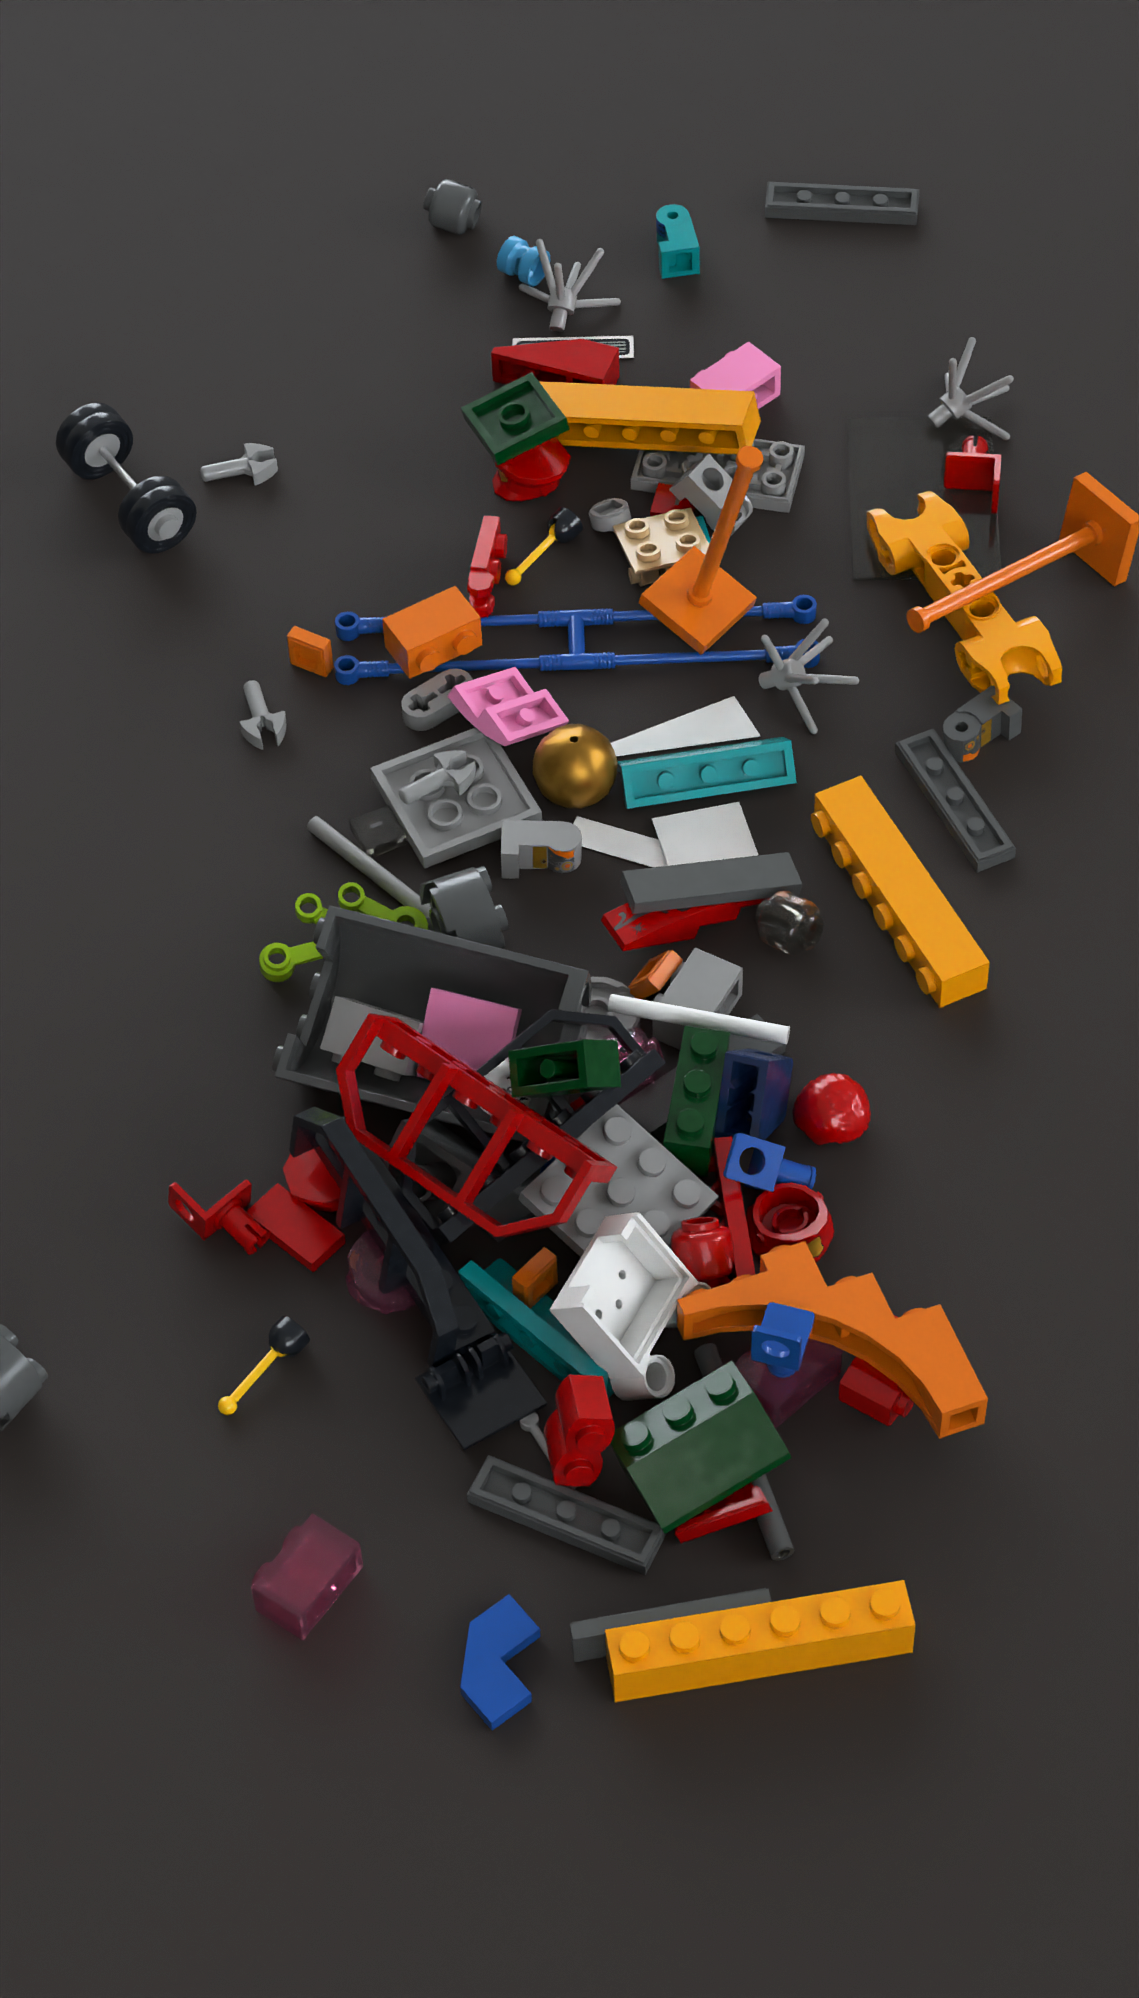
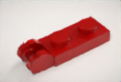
M497 516L483 517L467 582V591L470 595L469 603L481 618L492 615L495 597L491 592L494 584H499L501 576V560L499 558L505 559L507 553V534H501L500 517Z

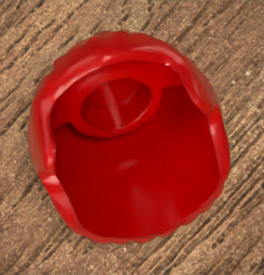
M839 1073L823 1074L815 1080H811L797 1096L792 1109L794 1124L803 1130L817 1145L834 1142L842 1144L856 1140L868 1129L871 1117L870 1103L863 1087L851 1079L849 1075Z

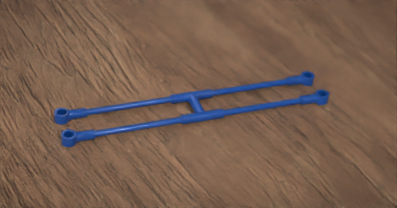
M803 594L795 597L791 602H764L762 606L752 607L743 617L763 616V619L793 618L799 624H809L816 618L817 602L812 596ZM612 608L548 610L538 611V614L497 615L481 618V627L539 624V627L568 626L569 654L539 655V658L448 661L429 672H443L455 668L465 671L506 670L512 667L517 669L540 668V671L614 669L615 665L766 660V663H773L766 649L704 652L702 655L698 652L615 655V652L585 653L584 626L613 625V622L658 620L647 610L613 611ZM342 612L335 618L336 635L343 641H352L360 634L384 633L382 619L385 617H358L353 612ZM804 639L798 641L796 645L775 646L781 659H788ZM815 640V642L809 647L807 651H809L816 644H818V642ZM820 653L805 664L804 668L816 666L820 662ZM345 655L337 658L334 663L336 680L343 685L354 684L359 678L389 677V674L405 673L398 663H389L388 660L358 661L353 656Z

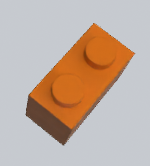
M456 586L382 619L385 648L409 679L424 672H429L445 662L460 655L468 654L482 646L481 617Z

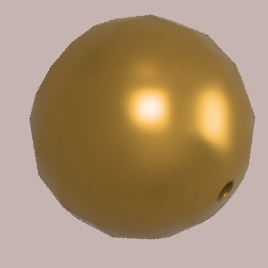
M567 724L556 728L541 740L533 758V775L542 795L551 802L569 809H582L599 802L609 794L617 776V757L609 739L596 729L583 724Z

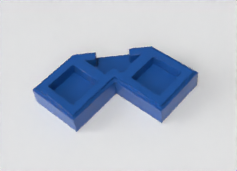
M510 1594L469 1623L460 1685L463 1698L492 1731L532 1702L531 1692L505 1662L541 1637L540 1628Z

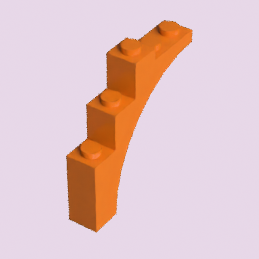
M805 1241L791 1246L780 1245L771 1249L768 1253L760 1255V1272L758 1274L741 1275L730 1283L708 1290L697 1289L685 1297L677 1299V1327L684 1341L720 1332L752 1331L754 1325L761 1326L767 1305L770 1302L811 1311L815 1314V1320L809 1338L831 1344L868 1362L894 1381L921 1409L939 1439L985 1423L988 1397L941 1304L926 1309L914 1308L904 1313L901 1317L895 1318L872 1272L859 1277H844L834 1285L827 1287Z

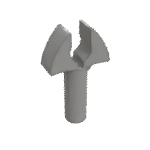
M245 443V454L241 458L202 466L200 469L203 481L208 482L246 474L252 476L254 485L261 484L278 471L274 449L267 445Z
M255 680L248 681L244 684L243 690L252 718L240 721L241 734L253 746L263 750L260 733L262 732V727H266L267 730L274 733L277 746H279L287 728L285 711L274 714L268 712L260 684Z
M450 750L435 753L434 766L436 771L399 790L400 799L403 803L410 804L443 786H452L458 795H461L469 788L476 776L475 762L468 764L463 769L454 770L467 764L466 751Z

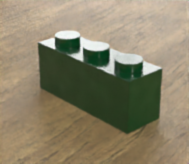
M685 1026L663 1146L696 1176L708 1177L715 1138L725 1052L729 1051L730 1032Z

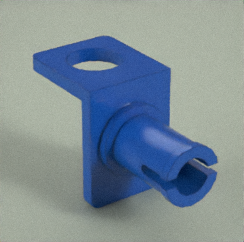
M736 1133L733 1137L723 1175L727 1179L744 1183V1187L773 1192L776 1184L790 1182L805 1185L812 1189L816 1180V1168L783 1158L785 1146L743 1133ZM754 1147L746 1174L740 1167V1156L745 1149Z
M770 1302L767 1305L761 1326L754 1325L752 1330L751 1360L767 1363L768 1371L779 1378L789 1377L796 1371H799L814 1324L815 1314L811 1311Z

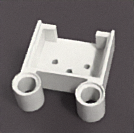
M640 1212L605 1216L549 1310L594 1362L608 1373L612 1389L617 1397L626 1401L658 1399L668 1396L675 1384V1372L669 1359L664 1355H650V1352L665 1327H677V1299L685 1297L694 1290H708L711 1287L706 1283L696 1280Z

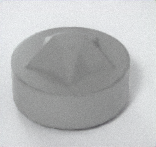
M612 498L595 504L589 511V517L594 530L613 532L614 525L631 520V513L627 501Z

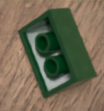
M732 1360L616 1429L610 1443L622 1469L664 1534L792 1458L754 1391Z

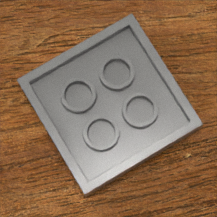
M477 728L467 730L370 768L372 781L424 869L501 839L502 820L542 821L541 809L502 746L485 736ZM450 750L466 751L467 764L454 770L463 769L468 764L475 762L476 776L469 788L461 795H458L452 786H443L410 804H405L400 799L399 790L436 771L434 766L435 753Z
M616 1104L577 1138L578 1141L617 1166L616 1171L608 1183H590L567 1223L548 1228L581 1257L605 1216L640 1212L670 1248L671 1235L674 1231L681 1228V1222L690 1218L702 1217L716 1203L719 1196ZM557 1158L520 1193L518 1198L536 1217L553 1213L573 1180L564 1172L567 1165Z

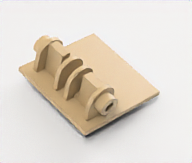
M691 508L674 509L664 514L646 518H634L613 526L614 533L631 568H628L631 584L639 583L640 587L654 583L659 578V569L662 576L669 567H672L693 546L706 554L709 546Z

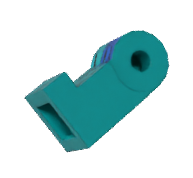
M677 204L661 207L656 213V235L659 245V270L661 278L700 274L699 244L688 210Z

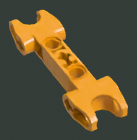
M926 491L917 494L919 500L917 511L919 516L914 519H897L888 514L884 509L879 508L867 511V529L880 563L890 575H896L911 569L934 602L982 579L981 575L962 552L967 550L970 544L965 523L955 509L934 492ZM994 592L945 615L963 640L955 644V656L961 672L971 686L980 693L994 685L995 695L992 698L998 705L1010 701L1008 697L1010 684L1007 677L1011 674H1030L1044 685L1049 686L1062 682V664L1052 643L1049 631L1036 616L1015 622Z

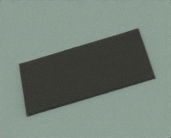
M928 417L847 418L853 580H919L911 569L896 575H890L878 560L876 549L867 529V511L879 508L884 509L888 514L897 519H914L919 516L917 511L919 505L917 494L926 491L934 492L951 505L962 518L970 541L969 548L962 552L981 577L984 578L1001 569L998 512L997 514H991L992 491L948 489L944 487L946 453L962 452V443L969 436H974L973 446H977L978 436H981L988 443L987 454H993L991 432L965 417H960L957 420L951 417L939 428H936ZM982 417L991 422V417Z

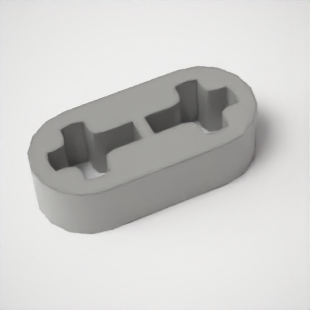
M458 668L448 669L412 689L404 695L401 701L403 722L412 730L426 731L457 714L460 711L447 697L452 690L449 688L471 681L473 678L465 670Z

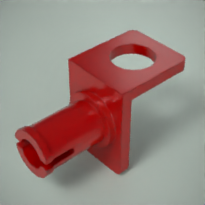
M969 436L962 443V452L946 453L944 487L948 489L992 491L991 514H997L1001 455L987 454L988 443L981 436H978L977 446H973L974 436Z
M247 1179L207 1211L178 1183L173 1182L169 1185V1206L204 1241L218 1229L224 1228L245 1249L248 1255H252L257 1252L254 1245L257 1244L261 1248L270 1237V1233L244 1210L251 1202L252 1184Z

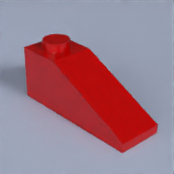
M585 339L494 347L491 352L493 381L506 385L531 372L541 382L616 385L620 377L619 347Z

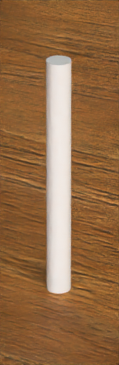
M611 994L608 1002V1012L683 1026L726 1031L732 1035L781 1044L788 1043L790 1026Z

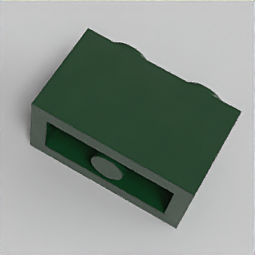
M582 1039L508 1050L512 1098H547L621 1087L617 1040Z

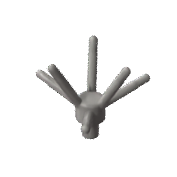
M542 239L536 240L550 295L526 284H520L519 290L548 303L547 309L552 312L549 325L551 330L563 332L567 315H573L575 308L620 305L621 300L619 298L577 300V294L604 254L602 248L597 249L579 277L581 263H574L564 287L562 265L560 263L554 264L553 275Z
M970 337L958 368L955 358L949 360V370L944 375L946 393L939 398L942 404L927 417L936 428H939L949 418L953 417L957 420L963 416L998 437L1009 440L1010 434L969 409L972 408V405L1009 391L1008 384L1013 382V376L1008 375L969 395H966L960 388L976 343V339Z
M826 618L818 623L788 659H781L768 635L764 634L761 636V641L774 664L770 671L759 675L760 686L763 689L776 686L779 690H788L811 734H816L818 729L797 687L802 684L857 685L859 683V678L856 676L806 674L804 665L833 642V638L827 636L807 651L828 626L829 621Z

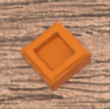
M297 626L290 630L287 634L290 663L320 676L327 677L334 668L331 640Z
M673 949L649 959L628 986L630 994L637 999H644L659 992L682 963L683 959Z
M543 1247L512 1276L513 1295L530 1309L558 1283L557 1256Z

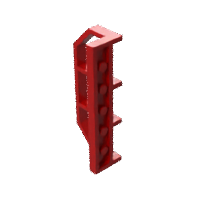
M369 1013L336 1068L345 1121L357 1141L495 1237H509L567 1223L590 1183H608L617 1169V1166L518 1099L512 1098V1095L398 1018ZM376 1036L382 1039L380 1047L401 1060H404L407 1056L419 1064L416 1072L431 1081L392 1148L366 1130L355 1074L357 1067ZM448 1086L455 1089L452 1096L462 1104L472 1109H477L480 1106L491 1113L492 1116L489 1121L497 1127L459 1193H456L406 1158ZM515 1131L529 1139L526 1146L531 1151L548 1160H551L554 1156L567 1165L564 1172L573 1180L553 1213L503 1225L472 1203Z

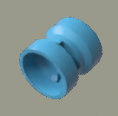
M511 236L504 242L497 257L498 270L509 276L518 275L519 280L529 286L534 287L538 285L545 277L537 246L529 247L527 241L518 236ZM546 251L550 262V254Z

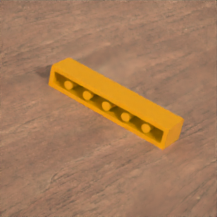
M539 381L567 419L569 430L554 437L559 440L562 446L737 455L740 448L752 446L761 422L754 391Z
M860 775L815 793L814 813L811 814V822L816 834L820 838H826L831 846L832 855L840 868L845 867L851 875L857 895L861 899H867L873 908L874 918L880 929L883 931L887 930L894 939L898 956L903 962L910 963L916 972V979L923 993L926 995L931 994L939 1008H942L987 989L989 960L863 777Z
M905 1580L605 1629L606 1659L614 1701L621 1702L913 1653L915 1621Z

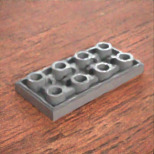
M754 439L752 446L762 452L763 463L761 468L754 472L746 496L751 501L753 508L789 513L805 456V446L789 444L784 441L776 442ZM639 450L631 476V490L655 493L658 483L674 485L689 467L707 454H710L733 479L737 469V455Z

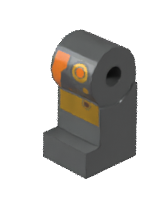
M991 685L958 708L944 721L943 743L956 762L961 763L973 760L978 755L982 746L1000 734L1009 741L1021 733L1022 708L1010 698V701L998 705L992 698L995 695L994 685Z

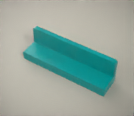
M785 737L617 762V771L621 773L624 802L627 809L797 783L791 740Z
M499 1258L483 1270L471 1260L458 1271L459 1277L487 1319L502 1332H506L510 1339L559 1380L563 1381L569 1374L603 1376L608 1398L614 1394L608 1373L594 1362L550 1312L549 1309L554 1303L551 1298L544 1295L530 1309L513 1295L512 1276L518 1271L506 1261Z

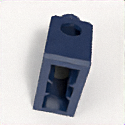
M751 1048L725 1052L714 1137L732 1136L733 1139L736 1133H743L765 1140L785 1119L793 1059ZM752 1117V1122H749L746 1119Z

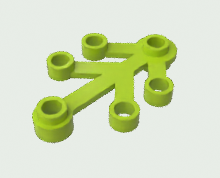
M354 882L345 883L338 891V904L343 909L358 911L362 914L398 923L409 921L414 927L428 930L426 917L420 910L414 907L401 906L391 910L366 897L363 888ZM353 892L359 896V899L356 902L350 903L345 901L343 897L345 894ZM305 893L297 898L295 913L301 922L317 925L321 917H326L328 909L322 907L321 900L317 895ZM306 903H311L317 909L312 913H304L300 908ZM314 941L293 947H288L283 943H272L267 945L260 953V971L269 981L283 982L292 976L296 965L323 959V957L316 949L317 944ZM277 953L282 954L285 960L280 964H274L270 962V956Z

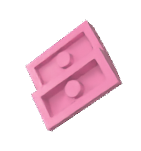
M516 667L455 685L447 696L475 728L503 746L553 731L569 723L568 718L547 689L533 692Z
M431 988L422 1035L476 1071L515 1039L522 1009L438 988ZM417 1073V1077L424 1078L419 1073Z

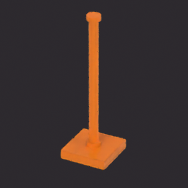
M744 446L737 453V469L706 554L693 546L641 594L638 602L700 655L708 650L754 607L757 599L754 594L719 567L753 474L761 468L763 463L762 452L754 446Z
M1084 472L1074 477L1059 541L923 608L916 606L908 610L906 615L907 622L914 632L921 633L930 627L931 622L1072 552L1115 587L1127 580L1139 536V515L1089 473Z

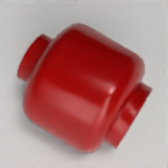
M696 1217L686 1219L681 1222V1228L672 1233V1251L698 1282L706 1283L711 1288H715L720 1285V1278L726 1277L734 1270L732 1234L728 1227L719 1224L718 1218Z

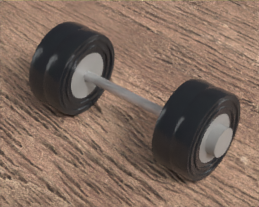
M97 402L86 404L76 409L63 421L57 432L56 448L60 457L76 475L82 478L97 479L115 471L131 489L119 507L118 521L121 529L137 548L147 553H160L180 543L188 535L196 520L197 511L193 499L176 480L168 476H154L143 480L139 484L134 482L121 466L132 449L133 434L129 425L113 407Z

